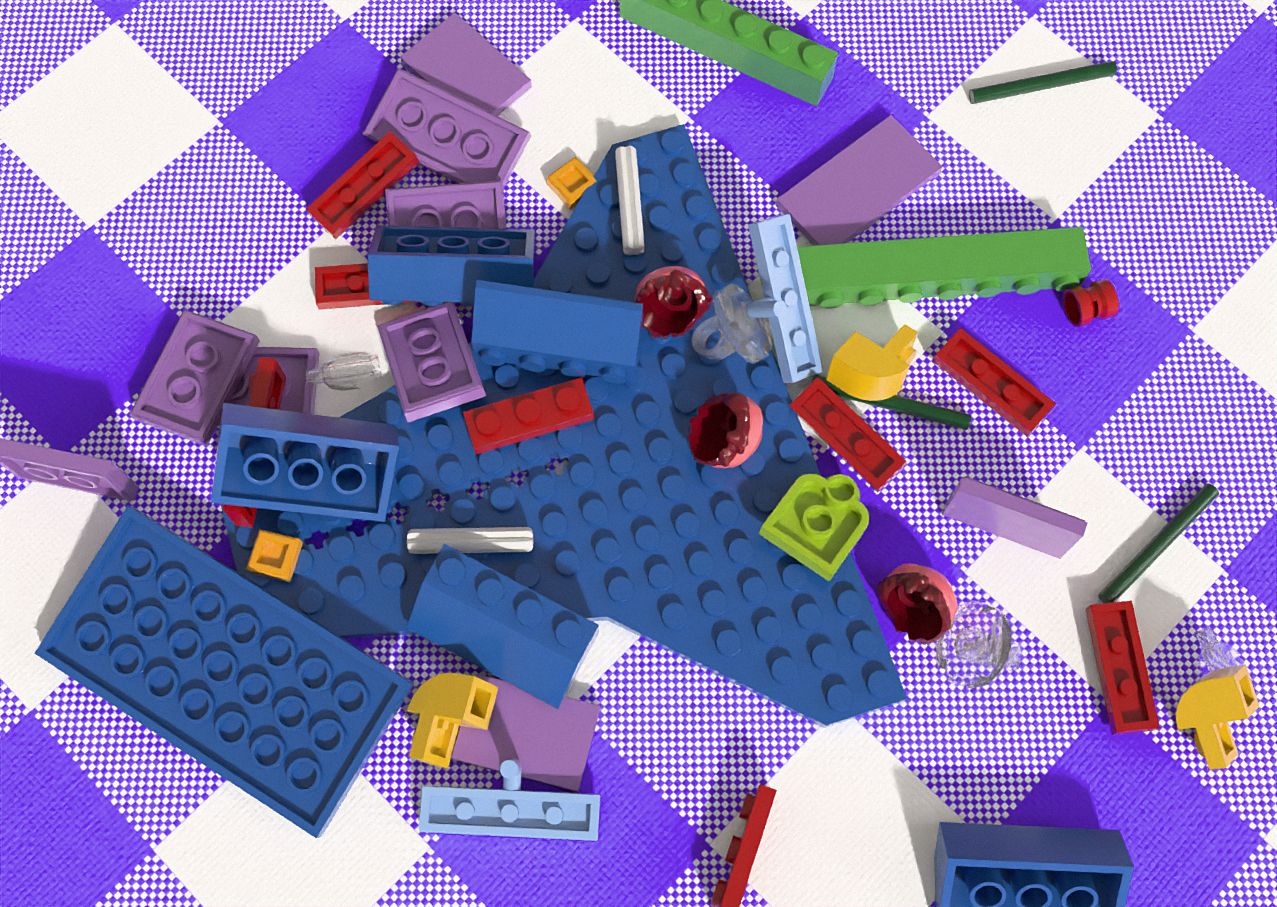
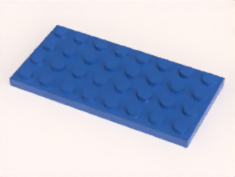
M128 505L34 653L315 838L323 836L414 685L413 681L143 512Z

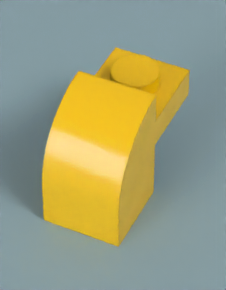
M904 324L882 348L855 331L833 355L826 380L847 394L862 400L878 401L896 395L902 389L910 364L917 353V350L913 349V345L918 332Z
M1246 664L1221 668L1205 674L1182 695L1176 710L1178 730L1196 728L1194 734L1195 745L1200 756L1205 757L1209 770L1227 768L1239 754L1228 722L1248 719L1260 707Z
M457 673L438 674L424 682L413 695L407 708L408 712L419 716L418 724L412 737L409 757L435 767L448 769L459 726L488 730L498 687L476 676Z

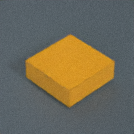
M575 156L547 176L546 184L572 210L577 206L585 190L597 180Z
M259 529L246 570L252 574L290 583L303 542L298 538Z

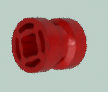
M1106 278L1091 282L1087 288L1077 286L1067 289L1063 295L1066 315L1075 327L1090 324L1097 317L1103 320L1118 314V296L1114 286Z

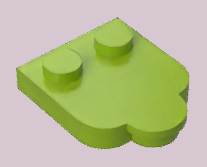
M805 474L794 482L761 526L758 534L827 581H830L866 530L869 523V513L866 507L859 501L860 492L857 484L849 476L837 474L825 479L817 474Z

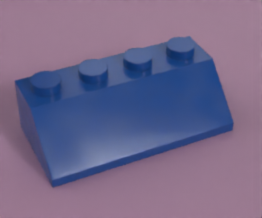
M377 225L368 251L370 300H380L383 304L397 305L404 301H421L422 304L428 306H437L444 302H461L465 306L474 307L477 280L533 288L535 229Z
M477 280L472 328V346L475 358L493 366L510 363L521 365L522 368L533 372L551 369L561 371L564 375L573 378L591 375L601 377L604 381L614 384H622L625 381L635 382L643 339V304Z
M223 403L211 503L385 522L399 450L396 426Z
M446 544L443 545L422 582L406 626L408 630L556 709H559L599 634L598 624Z
M939 822L934 855L935 907H1125L1134 866L1120 830Z

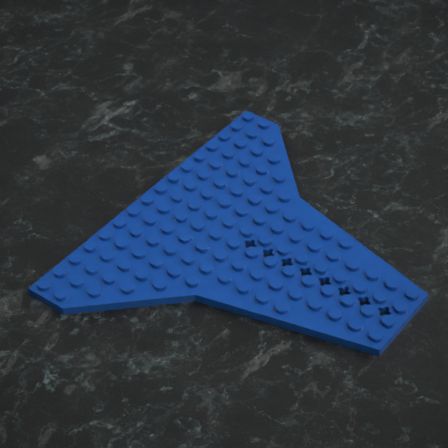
M685 124L611 145L593 176L597 181L585 190L534 278L533 288L634 303L636 287L646 275L663 267L680 266L696 272L713 298L709 310L683 336L672 337L669 335L666 339L662 337L656 339L651 336L647 329L643 328V339L635 382L625 381L622 384L606 382L598 376L585 375L582 377L594 413V420L476 455L463 412L578 378L569 377L561 373V371L551 369L533 372L517 364L488 365L475 358L471 342L468 345L486 394L485 397L407 422L396 386H393L338 417L396 426L399 450L385 522L361 519L362 521H369L370 526L364 528L363 536L357 537L354 531L348 532V527L353 524L354 518L257 508L253 528L239 527L227 516L222 504H220L237 572L344 639L416 634L408 630L406 626L422 582L439 553H410L407 548V534L409 530L530 527L533 531V549L530 552L463 554L592 622L609 621L823 728L905 702L908 699L851 552L832 579L827 581L758 534L761 526L800 476L805 474L821 476L798 415L789 407L792 400L786 384L782 380L779 366L760 318H752L747 314V306L753 302V299ZM620 146H633L636 149L645 245L644 252L640 255L629 256L623 252L615 151ZM723 393H742L754 400L760 407L763 417L762 439L756 451L742 464L734 468H715L696 462L689 449L687 436L689 435V420L691 417L698 415V407L703 405L708 398ZM559 457L560 460L568 462L567 465L563 466V474L556 475L554 470H546L545 467L551 463L552 458ZM519 469L521 472L529 474L528 477L524 478V486L516 487L514 482L507 483L506 479L512 475L513 470ZM478 481L481 484H488L490 486L489 489L484 491L485 497L477 500L474 494L467 495V490L472 488L474 482ZM435 494H441L442 497L448 496L450 498V501L444 503L445 510L437 512L435 507L427 506ZM396 506H401L402 509H410V513L404 516L405 522L402 524H397L394 519L388 520V514L392 513L393 508ZM259 529L298 538L303 542L290 583L252 574L246 570ZM320 530L322 534L329 533V538L323 541V548L316 549L313 544H308V539L312 537V533Z

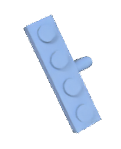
M790 214L778 215L748 224L764 298L749 303L747 314L752 318H769L784 383H794L823 372Z
M517 759L506 760L500 766V773L503 776V789L422 786L419 832L598 841L600 794L521 790L522 765Z

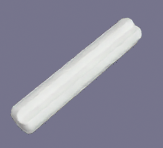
M620 146L615 151L623 252L629 256L640 255L644 252L645 245L636 149L633 146Z
M530 527L411 529L407 534V548L412 554L439 553L444 544L461 553L530 552L533 549V531Z

